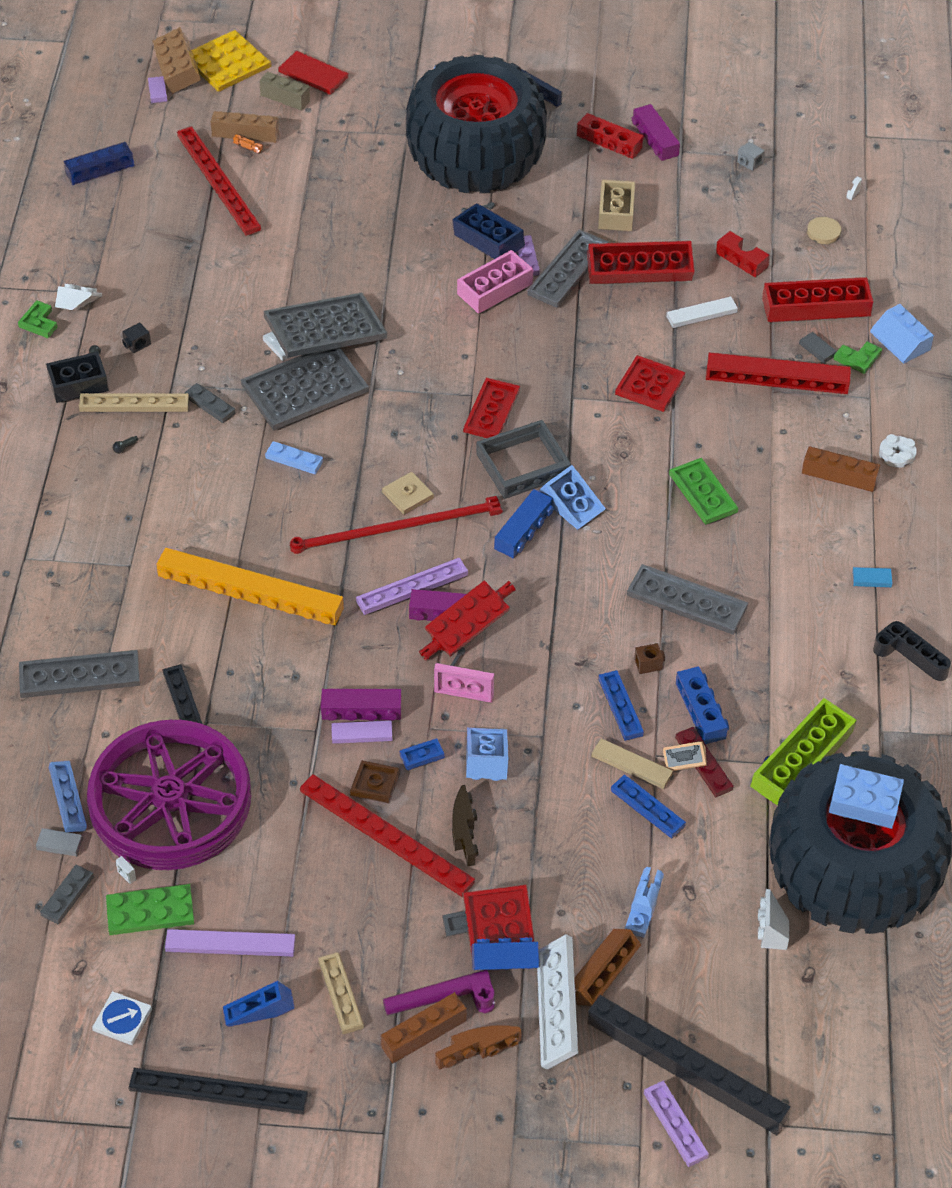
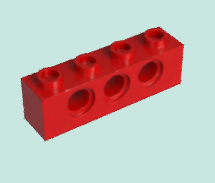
M586 113L577 123L578 137L631 159H634L643 148V135L592 114Z

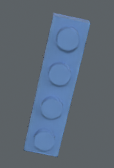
M70 761L50 762L49 771L65 833L85 831L87 825Z

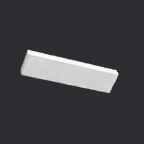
M727 297L669 311L666 317L672 328L737 313L738 308L732 297Z

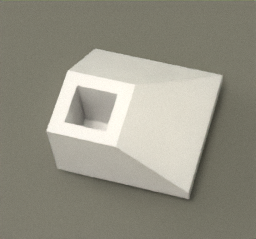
M65 284L64 287L58 286L55 307L79 310L102 297V293L97 292L96 288L81 287L74 284Z
M766 889L765 897H761L760 908L758 909L760 927L758 926L757 938L761 940V948L787 950L789 919L772 891Z

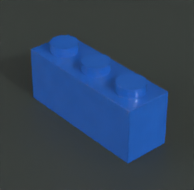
M511 938L498 939V943H490V939H477V943L472 944V970L539 968L538 942H533L532 938H520V942H511Z

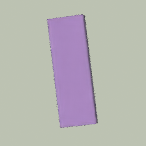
M392 721L332 723V744L392 741Z

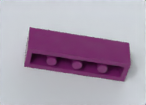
M648 104L633 109L632 123L634 126L636 125L640 134L644 136L647 144L652 147L655 155L661 161L679 156L680 142L654 107Z
M412 589L409 603V619L433 621L466 594Z
M322 689L321 718L322 720L330 721L401 720V689Z

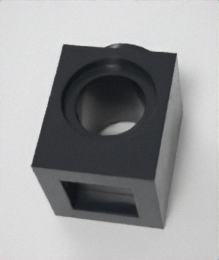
M140 322L122 331V343L133 354L151 345L150 332Z

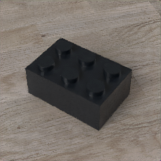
M99 352L46 363L48 379L56 403L80 398V394H98L109 391L107 376Z

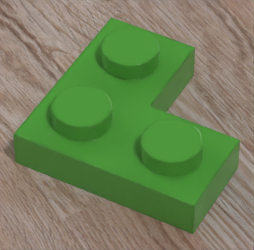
M38 300L18 321L19 328L49 338L58 328L57 322L46 318L52 312V306Z
M866 342L859 351L842 345L835 353L833 360L865 374L881 355L882 348L870 342Z

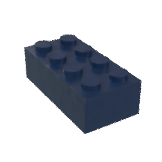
M478 203L452 219L454 235L494 259L511 250L516 253L525 246L523 229Z

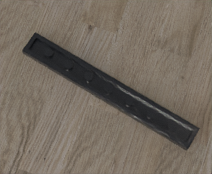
M133 1068L128 1087L129 1091L302 1115L305 1113L308 1091L142 1068Z

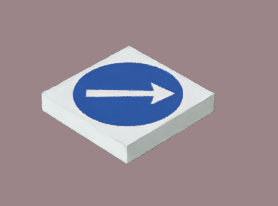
M112 991L92 1027L93 1031L133 1045L152 1007Z

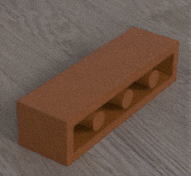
M809 446L804 458L802 474L873 492L878 479L880 464Z
M614 928L574 978L576 1005L592 1006L599 995L604 994L640 948L641 943L631 929Z
M454 992L381 1034V1048L392 1064L466 1022L467 1008Z

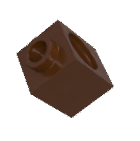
M658 643L635 647L634 660L639 674L662 670L665 654L663 650H660Z

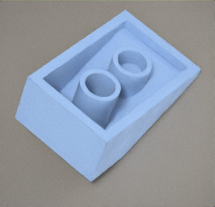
M573 465L551 479L539 490V492L553 498L552 506L554 510L577 530L606 509Z
M467 727L466 778L474 780L483 778L494 781L507 780V729Z

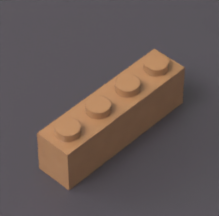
M214 111L211 119L212 137L233 139L238 134L253 141L276 143L279 134L278 117Z

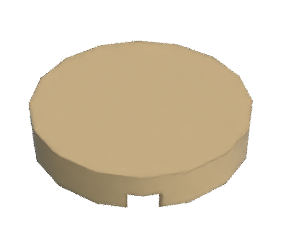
M814 218L808 224L807 235L811 240H816L817 243L831 244L840 237L841 226L832 218Z

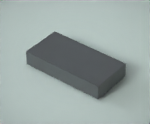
M813 332L799 341L803 348L823 364L832 359L837 352Z

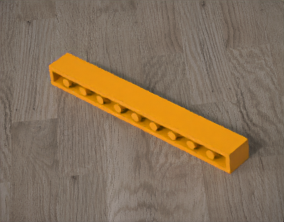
M166 547L156 564L158 576L164 579L178 581L199 589L210 590L217 594H224L235 599H242L253 604L285 611L288 614L299 615L324 624L336 626L344 609L343 596Z

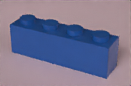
M533 489L495 536L494 549L513 559L518 553H521L526 542L533 538L537 528L540 529L545 518L552 514L554 510L552 506L553 498Z

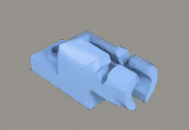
M646 867L643 870L625 929H631L634 935L642 938L646 936L664 878L663 872L657 870L654 884L651 883L650 888H648L651 867Z

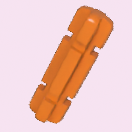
M238 134L233 137L234 144L251 151L253 150L256 153H260L263 150V145L258 142L255 143V141Z

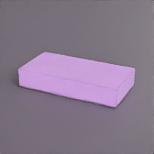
M163 76L148 78L151 103L166 102L167 94Z

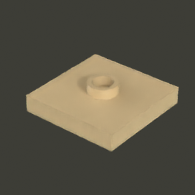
M413 472L382 488V493L403 515L434 498V494Z

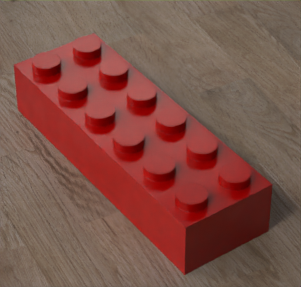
M692 241L589 244L588 246L589 284L692 281L694 275Z
M867 277L764 283L762 295L768 322L871 316L874 302Z

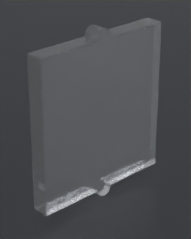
M397 787L394 789L390 803L361 798L384 820H387L394 813H398L410 801Z

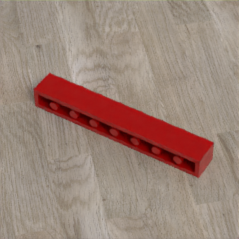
M709 352L706 380L848 394L851 367Z

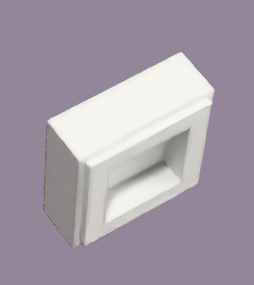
M122 856L116 859L117 872L128 883L132 884L135 882L134 868Z

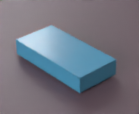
M853 567V586L892 587L891 569Z

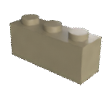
M268 71L259 80L260 95L301 111L310 102L309 86Z

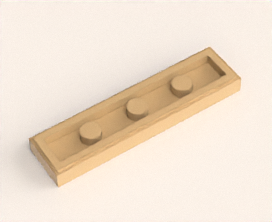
M600 739L592 752L593 758L662 789L666 787L673 775V770L604 739Z
M339 952L318 958L342 1033L346 1034L364 1029V1024Z

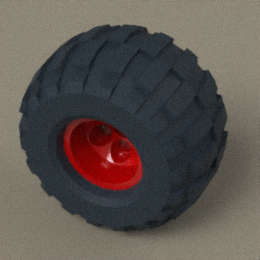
M484 55L453 57V60L448 62L442 61L436 64L434 69L428 70L417 81L415 90L412 89L406 108V137L414 162L418 161L420 170L431 180L438 181L440 186L447 189L455 188L463 193L475 191L481 194L490 193V190L494 189L503 190L508 188L511 183H518L530 172L533 165L538 163L546 141L547 110L539 86L528 73L521 71L520 66L504 62L502 58L495 56L490 58L484 57Z
M855 751L848 757H845L843 753L826 756L822 762L811 763L803 768L795 778V781H790L779 798L778 806L774 811L769 838V853L771 863L774 864L775 878L780 889L784 888L786 893H788L789 901L802 912L810 911L811 919L823 926H827L829 922L840 926L839 931L854 934L856 929H864L866 934L884 933L888 926L892 929L910 923L916 916V912L921 914L936 898L939 889L943 886L952 858V826L947 807L943 808L941 795L928 780L921 781V774L908 764L904 767L896 764L894 757L884 754L881 755V758L869 756L868 751ZM840 764L904 780L892 828L829 813Z

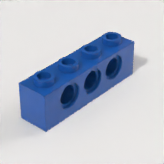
M699 666L678 671L676 686L703 742L709 744L725 740L729 724L727 719H724L722 716L720 704H717L715 701L713 689L708 686L706 674L702 673Z

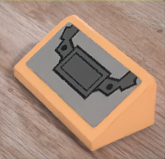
M702 742L663 748L666 768L676 771L707 766L706 749Z

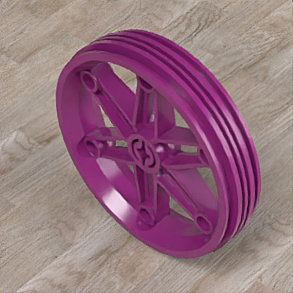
M171 719L137 726L111 742L95 762L87 787V804L90 819L103 843L118 857L122 856L127 862L154 870H177L192 867L213 858L226 849L244 826L252 796L247 765L240 752L228 738L217 730L201 723ZM165 744H188L204 748L205 750L175 770ZM142 750H148L153 776L114 772L127 758ZM158 756H162L169 774L161 778L159 777L156 761ZM224 761L235 779L236 795L200 785ZM204 763L206 765L188 783L182 780ZM130 784L149 787L151 790L148 793L122 787V785ZM104 792L138 802L115 827L110 823L103 809ZM189 795L215 800L217 803L188 800ZM154 805L157 807L155 811L139 823L133 824L149 806ZM180 810L184 832H177L170 812ZM187 812L226 816L223 822L212 832L192 841ZM164 818L175 846H150L135 842L133 839Z

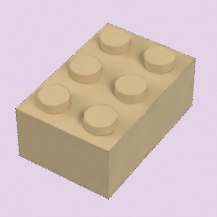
M602 180L598 229L632 231L635 182Z

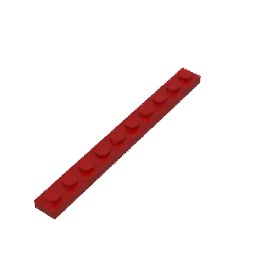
M191 126L177 131L178 138L245 236L261 231V225L194 128Z
M314 774L300 786L301 793L459 896L463 897V893L468 892L475 884V878Z

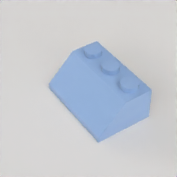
M901 304L886 310L870 330V333L903 364L930 351L934 337Z

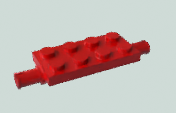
M485 580L425 626V630L432 637V641L419 650L420 655L424 656V659L427 661L436 652L443 650L451 657L510 610L504 599L516 591L514 585H510L511 582L507 581L498 590H493Z

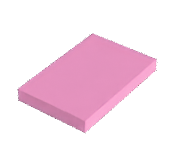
M436 663L434 667V692L491 703L494 698V673Z

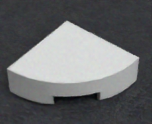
M856 177L853 180V188L847 192L846 197L852 200L860 192L862 178Z

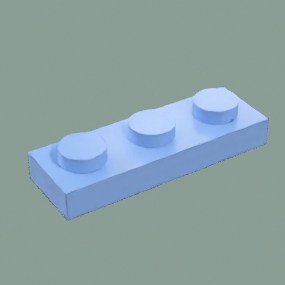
M274 441L265 453L266 459L312 474H316L323 463V457Z

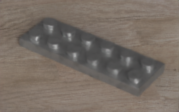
M579 229L528 289L527 295L558 308L588 272L587 250L589 244L609 242Z
M644 564L639 568L627 590V596L732 635H734L748 608V602Z
M131 650L19 662L20 697L26 698L140 686L138 651Z

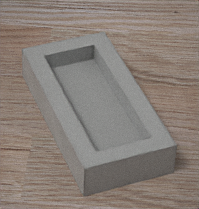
M42 828L36 843V849L77 857L83 838L80 834Z

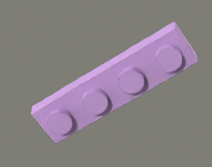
M664 1080L644 1089L645 1097L687 1166L690 1167L707 1159L709 1155Z

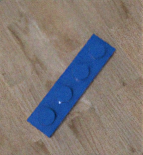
M618 671L599 674L598 680L624 741L642 737L644 735L643 728Z
M625 774L611 786V792L671 839L686 826V822Z

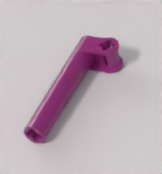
M487 970L383 999L386 1015L437 1003L454 992L458 997L471 994L476 1009L480 1013L491 1012L495 1007L494 990Z

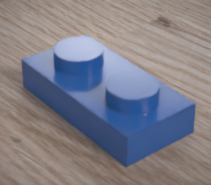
M436 738L400 750V757L406 770H410L443 759L444 752Z

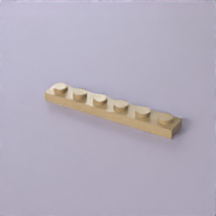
M80 394L79 411L188 412L189 394Z

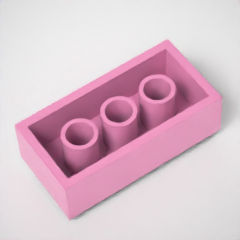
M511 250L457 279V295L479 314L532 285L533 268Z

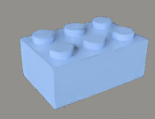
M840 764L829 813L892 828L904 780Z

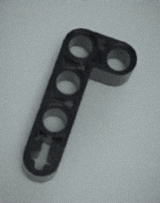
M893 621L876 635L873 651L877 656L886 657L894 650H897L936 681H944L948 677L951 666L950 659L902 622Z

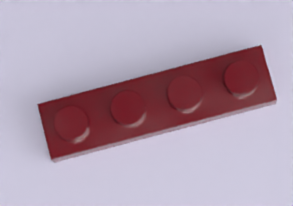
M690 727L676 733L675 739L679 745L702 742L704 744L707 766L695 768L714 797L717 798L733 791L734 785L695 728Z

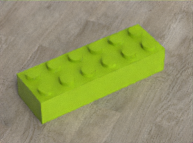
M823 698L753 774L750 787L778 806L779 798L790 781H795L799 772L809 764H815L818 761L822 762L824 757L833 755L853 733L857 720Z

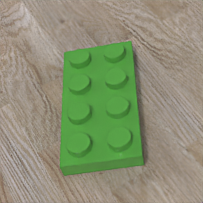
M702 458L669 470L670 477L705 525L738 513L737 505Z
M190 884L106 895L109 935L194 924Z

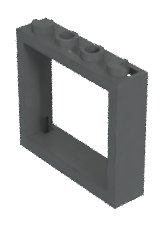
M543 420L532 422L476 442V455L504 499L544 486L571 466L570 461ZM540 437L556 463L504 481L488 454Z

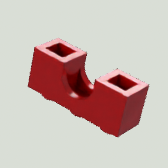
M729 231L717 241L716 254L756 278L768 268L770 255L758 247L751 251H743V238Z

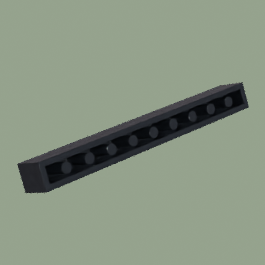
M599 995L589 1009L587 1024L776 1136L788 1120L791 1106L602 995Z

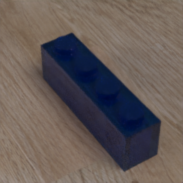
M126 142L63 161L65 174L72 185L134 166L133 153Z

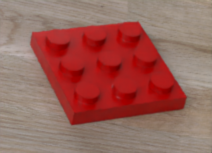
M636 355L615 389V395L665 412L684 380L686 372Z
M526 885L463 893L471 957L472 944L477 943V939H490V943H498V939L511 938V942H520V938H532L533 942H535Z

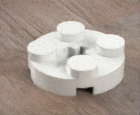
M890 434L882 441L879 456L880 458L882 456L884 463L887 465L902 468L905 464H912L916 456L915 442L912 439Z

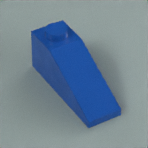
M275 981L223 1006L225 1022L228 1027L278 1017L295 1009L291 989L279 981Z

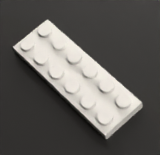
M567 934L539 949V968H537L540 1051L541 1067L549 1069L578 1054L572 937Z

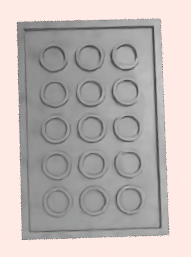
M362 292L264 311V318L287 358L387 338V331Z
M340 348L304 354L241 379L242 387L273 430L369 392V386Z

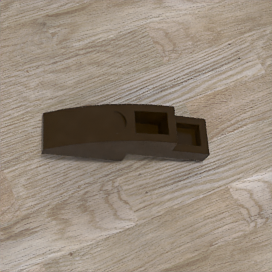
M461 785L453 807L452 837L454 850H463L467 867L476 865V857L479 856L477 844L473 845L472 839H474V821H477L476 809L471 807V804H473L471 792H467L466 785Z

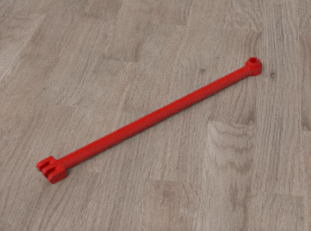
M492 496L485 498V503L304 540L301 537H294L290 541V549L292 553L300 554L305 549L484 512H489L490 516L501 514L503 510L498 497Z

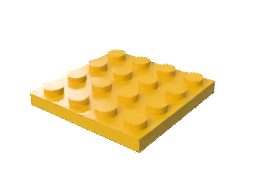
M236 30L192 50L199 74L218 92L271 67V62Z

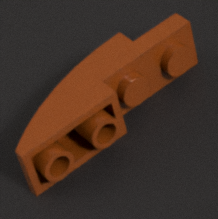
M495 1025L474 1028L451 1036V1046L435 1052V1063L438 1069L441 1070L454 1066L464 1058L469 1059L477 1052H479L482 1059L488 1056L493 1057L507 1047L512 1048L521 1041L522 1030L516 1026Z

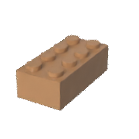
M181 27L152 40L164 81L172 94L201 80L189 41Z

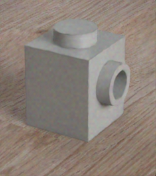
M749 141L739 148L737 162L753 171L763 163L765 150Z

